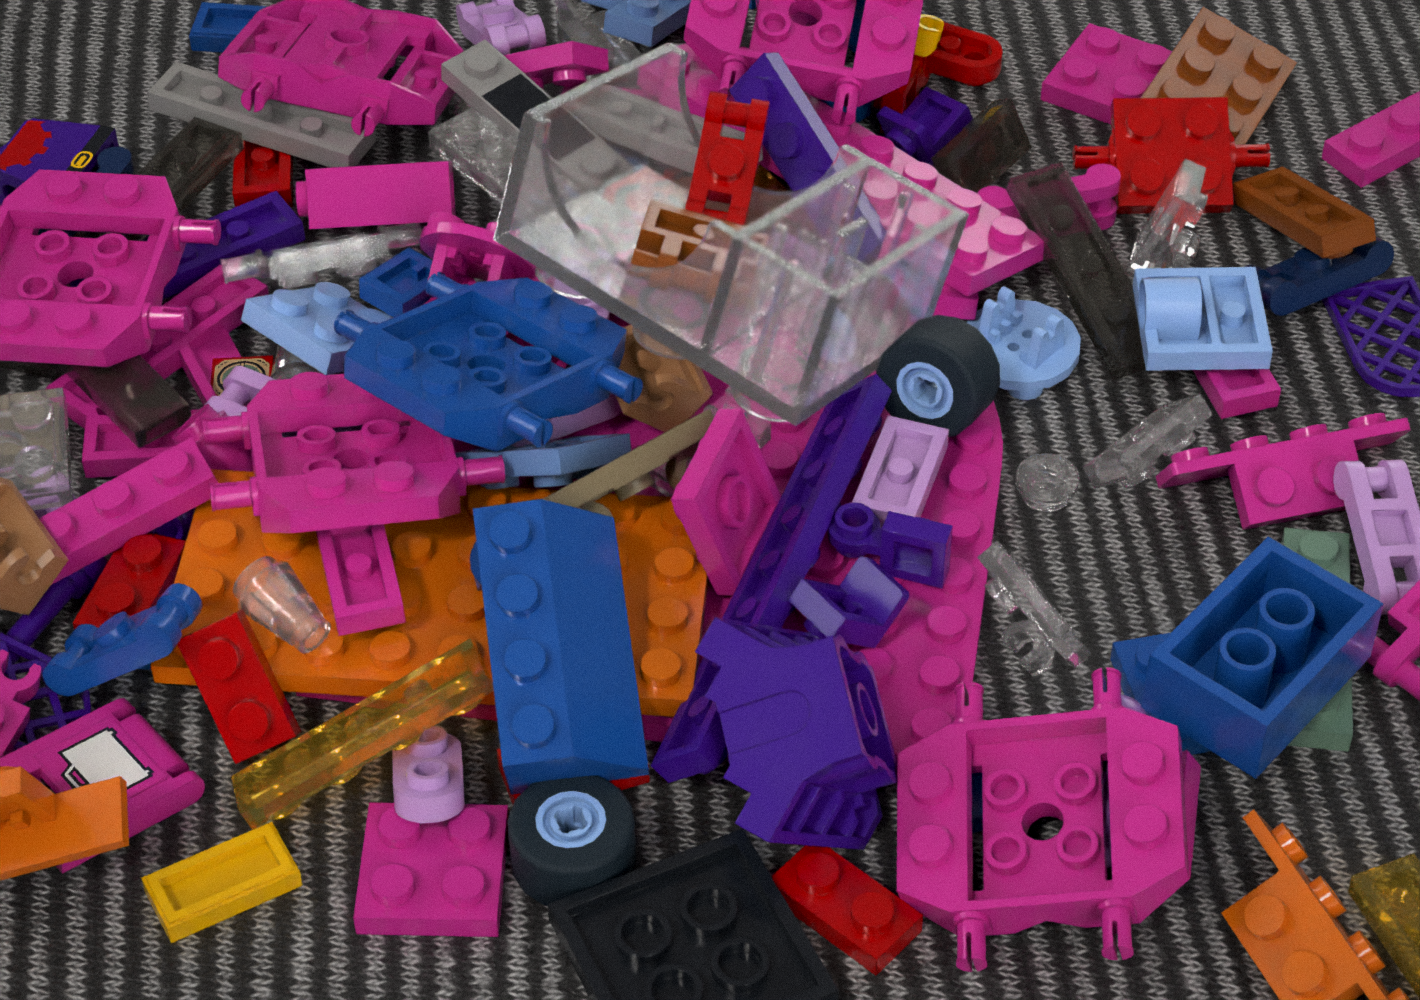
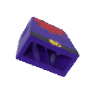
M37 118L24 121L7 144L0 143V205H2L3 200L39 169L97 172L99 170L98 155L110 147H119L115 128Z

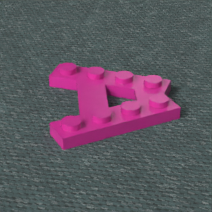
M226 260L162 305L190 307L192 323L188 333L156 330L149 352L109 367L76 365L46 387L50 405L56 409L61 408V412L85 429L82 464L86 478L119 476L177 445L172 440V437L198 410L145 413L138 398L181 367H183L203 406L210 397L216 396L210 385L213 358L241 357L229 333L244 323L241 321L246 299L269 295L267 285Z

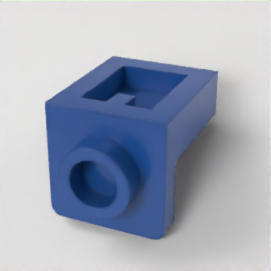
M408 247L359 278L360 298L392 317L422 306L431 298L426 293V284L433 260Z

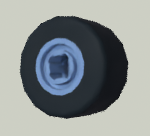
M943 315L919 319L883 352L876 369V374L892 390L885 405V409L891 416L949 429L948 437L957 436L971 425L993 402L1000 386V364L988 340L977 328L963 320Z
M591 775L535 782L530 784L514 801L507 820L513 876L525 894L544 906L633 871L636 862V841L632 806L620 788L604 778Z

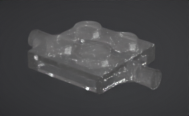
M407 223L388 227L378 225L377 231L370 230L264 252L261 249H257L252 254L220 259V265L225 284L260 276L261 279H277L278 285L283 286L284 289L319 282L317 271L335 268L336 274H342V277L368 273L377 268L376 259L390 257L389 250L420 244L419 238L422 229L420 223Z

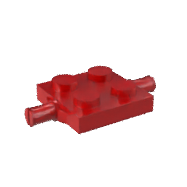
M1227 97L1113 98L1110 106L1111 136L1107 146L1074 145L1072 154L1074 170L1088 169L1095 164L1104 163L1112 165L1120 171V188L1115 196L1117 204L1116 214L1230 213L1234 205L1232 176L1235 168H1268L1270 165L1269 143L1235 144V139L1229 129Z

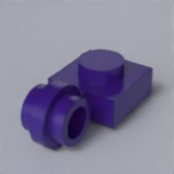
M852 502L842 505L835 512L828 527V539L832 546L845 557L859 558L868 553L880 556V566L892 577L943 589L950 568L953 526L922 517H913L888 511L883 527H881L878 517L868 506Z

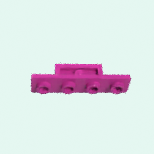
M1374 413L1355 418L1348 422L1349 429L1329 433L1326 424L1311 425L1289 433L1290 440L1269 444L1266 435H1261L1234 442L1230 445V452L1209 455L1208 447L1184 450L1171 456L1172 463L1155 477L1158 489L1229 476L1243 530L1346 510L1344 500L1339 499L1334 490L1333 475L1337 463L1340 461H1359L1357 450L1391 444L1411 431L1408 418L1387 421L1385 413Z

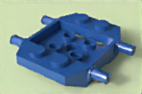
M437 272V274L431 275L426 284V293L433 298L435 297L436 300L381 323H370L348 309L346 314L343 311L340 312L334 322L336 334L354 342L345 354V379L444 436L495 452L523 439L528 440L536 447H541V443L545 445L553 433V424L545 419L577 414L608 399L610 394L630 404L631 400L633 402L637 400L643 388V382L640 378L619 369L625 352L627 329L598 315L593 308L579 305L554 292L547 284L533 281L528 277L483 281L468 285L460 284L447 277L444 273ZM506 331L534 346H521L507 338ZM552 356L569 364L571 367L564 369L551 362Z

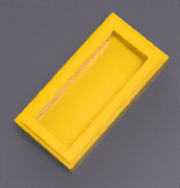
M269 822L141 877L145 894L171 943L303 886L300 870L273 822Z

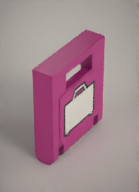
M125 698L116 699L0 758V767L21 766L38 781L41 782L42 778L55 793L121 776L127 782L129 838L194 804L202 797L205 790L204 780L195 771H189L187 762L142 715L136 714L135 707ZM97 855L57 865L56 867L63 874Z

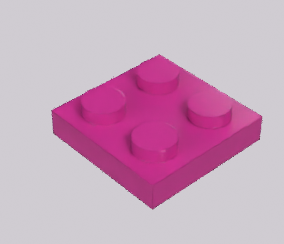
M1089 23L1042 82L1040 100L1111 125L1110 106L1113 98H1141L1172 51L1157 44H1150L1117 33L1113 29Z
M742 408L718 409L707 432L700 440L697 451L681 481L676 485L671 498L674 512L677 518L681 520L696 551L698 562L702 563L717 595H734L781 498Z
M369 802L353 916L356 934L499 937L508 843V805L465 804L463 810L451 819L436 823H416L398 816L394 809V803Z

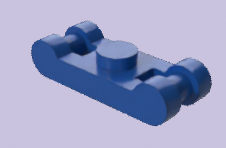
M171 584L153 607L129 616L125 611L117 613L105 621L99 628L90 624L77 626L65 642L66 652L57 653L44 668L43 679L46 685L59 695L73 696L168 656L180 641L182 636L181 630L190 626L201 612L203 605L199 594L185 584Z

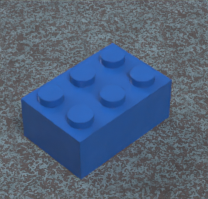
M1267 537L1149 654L1141 707L1159 719L1177 725L1181 733L1256 779L1371 657L1384 603L1272 538Z

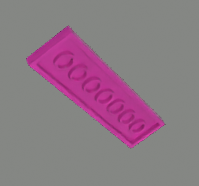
M687 43L662 50L658 54L634 62L631 78L632 83L663 103L705 118L710 91L718 92L721 82ZM730 91L728 93V100H731ZM804 92L881 212L883 222L897 239L890 246L891 249L966 297L1043 261L1048 240L1028 229L1024 222L1015 217L1007 216L983 201L976 192L960 187L939 174L932 165L920 162L895 147L894 143L888 138L878 136L856 122L851 125H844L845 112L842 111L840 125L833 122L831 119L833 108ZM724 124L745 133L746 128ZM762 144L763 160L759 164L784 179Z

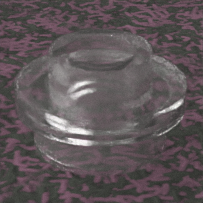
M1042 453L1032 455L1020 463L1016 471L1015 482L1023 501L1028 506L1038 511L1052 512L1065 507L1070 499L1075 496L1079 487V472L1068 459L1056 454Z

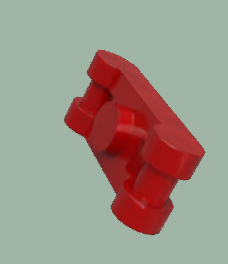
M710 91L691 186L685 205L686 210L746 226L767 125L770 101L752 98L751 103L748 104L728 100L727 93ZM727 124L746 128L744 140L721 136L723 125ZM708 200L730 204L728 212L706 208Z

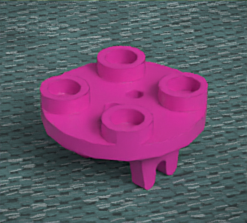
M433 212L430 214L428 224L422 229L419 238L421 249L433 259L428 279L432 274H437V272H442L455 280L457 274L463 276L466 274L484 281L527 277L533 279L538 268L537 258L520 244L522 233L518 229L504 223L489 222L485 229L466 224L459 217L446 212Z

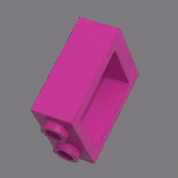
M452 160L305 169L306 181L296 182L298 217L309 218V229L424 223L429 221L430 214L433 212H446L456 216Z

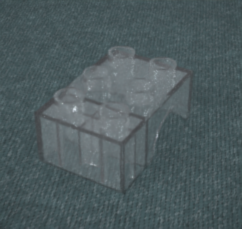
M670 42L524 112L493 240L535 265L536 277L540 282L550 286L553 292L571 298H588L633 326L632 333L634 338L646 350L669 359H687L733 387L732 393L735 401L741 408L753 416L772 422H789L797 426L876 371L883 352L919 319L931 317L934 314L969 214L848 144H844L839 148L836 158L827 172L816 183L806 188L783 192L754 186L747 223L742 229L737 231L716 218L709 222L700 244L685 260L674 265L657 268L630 264L650 199L685 209L701 139L693 122L686 96L685 70L688 52ZM708 200L706 208L728 212L730 204Z

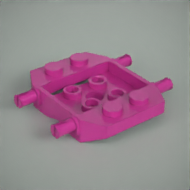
M282 0L259 10L219 56L218 77L244 91L241 96V103L248 111H251L253 106L254 112L261 111L268 100H277L353 117L351 121L353 131L357 135H361L364 130V137H367L375 131L379 123L385 125H434L456 93L441 80V64L464 50L442 24L434 18L395 10L367 9L348 0ZM399 55L407 57L390 81L382 79L389 68L396 65V59Z
M691 0L683 40L721 80L718 92L727 94L729 93L730 85H734L763 53H779L804 92L817 99L834 102L831 113L833 122L840 125L843 106L847 107L844 125L847 126L855 122L857 107L908 84L923 0H865L853 68L845 67L844 64L857 0H759L749 48L742 47L741 41L750 0ZM801 12L808 13L814 16L818 22L811 26H802L794 22L791 16Z
M39 169L3 200L2 205H0V360L109 367L149 352L156 330L188 333L192 323L190 307L162 306L164 287L176 275L186 243L213 244L215 246L219 244L221 238L220 221L218 219H185L183 215H179L165 176ZM40 229H55L38 235ZM61 230L107 232L109 234L102 235L99 238L69 237L67 233ZM117 233L149 235L147 241L127 240L126 237ZM86 278L77 287L66 286L74 280Z
M303 372L290 379L269 380L249 402L247 412H241L239 416L202 418L205 445L244 441L245 450H251L253 472L255 477H250L248 481L209 483L212 512L223 509L252 507L253 515L260 516L262 533H299L440 519L461 513L460 496L467 495L466 486L505 483V468L502 455L463 460V457H456L450 437L440 434L344 378V374L324 375L318 372ZM409 421V426L400 427L397 422ZM363 425L361 430L335 433L333 429ZM298 431L297 436L282 437V433Z
M1106 667L1107 691L1102 668L1093 671L1091 680L1093 681L1094 706L1091 710L983 720L984 687L979 683L969 682L968 694L965 683H959L954 688V694L956 695V720L897 754V893L900 899L919 911L924 917L957 935L956 967L958 969L972 972V961L977 971L984 970L987 967L986 936L1015 934L1045 921L1084 928L1102 927V956L1109 960H1118L1116 936L1118 934V948L1122 960H1126L1134 955L1131 924L1141 923L1189 880L1182 741L1177 725L1123 707L1121 701L1122 675L1119 670ZM1103 761H1108L1112 860L1111 880H1107ZM972 773H982L983 891H973ZM1052 816L1063 821L1061 830L1051 839L1034 840L1027 836L1029 827L1039 818Z

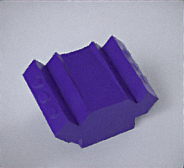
M715 617L695 652L721 667L704 697L716 704L721 720L730 764L723 778L751 793L735 824L769 843L864 850L883 816L876 789L897 783V760L873 667L869 665L861 651L853 652L850 650L841 635L821 639L809 632Z

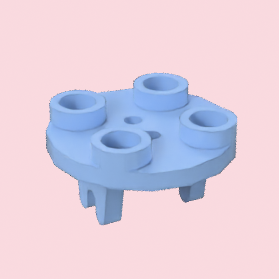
M1005 286L999 290L997 302L987 299L983 308L976 312L975 320H967L966 322L977 328L992 345L1000 364L999 388L1007 390L1012 397L1019 400H1031L1039 397L1044 388L1052 387L1069 377L1079 363L1081 337L1073 321L1056 308L1037 301L1015 299V292Z

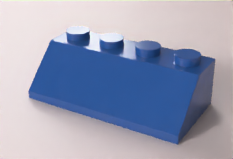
M543 499L473 508L502 766L511 795L521 794L530 784L540 781L597 775L610 781L650 775L614 517Z

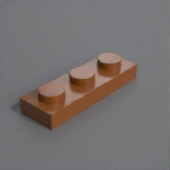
M1283 166L1232 183L1234 201L1237 206L1322 258H1341L1352 253L1355 247L1376 241L1374 218Z

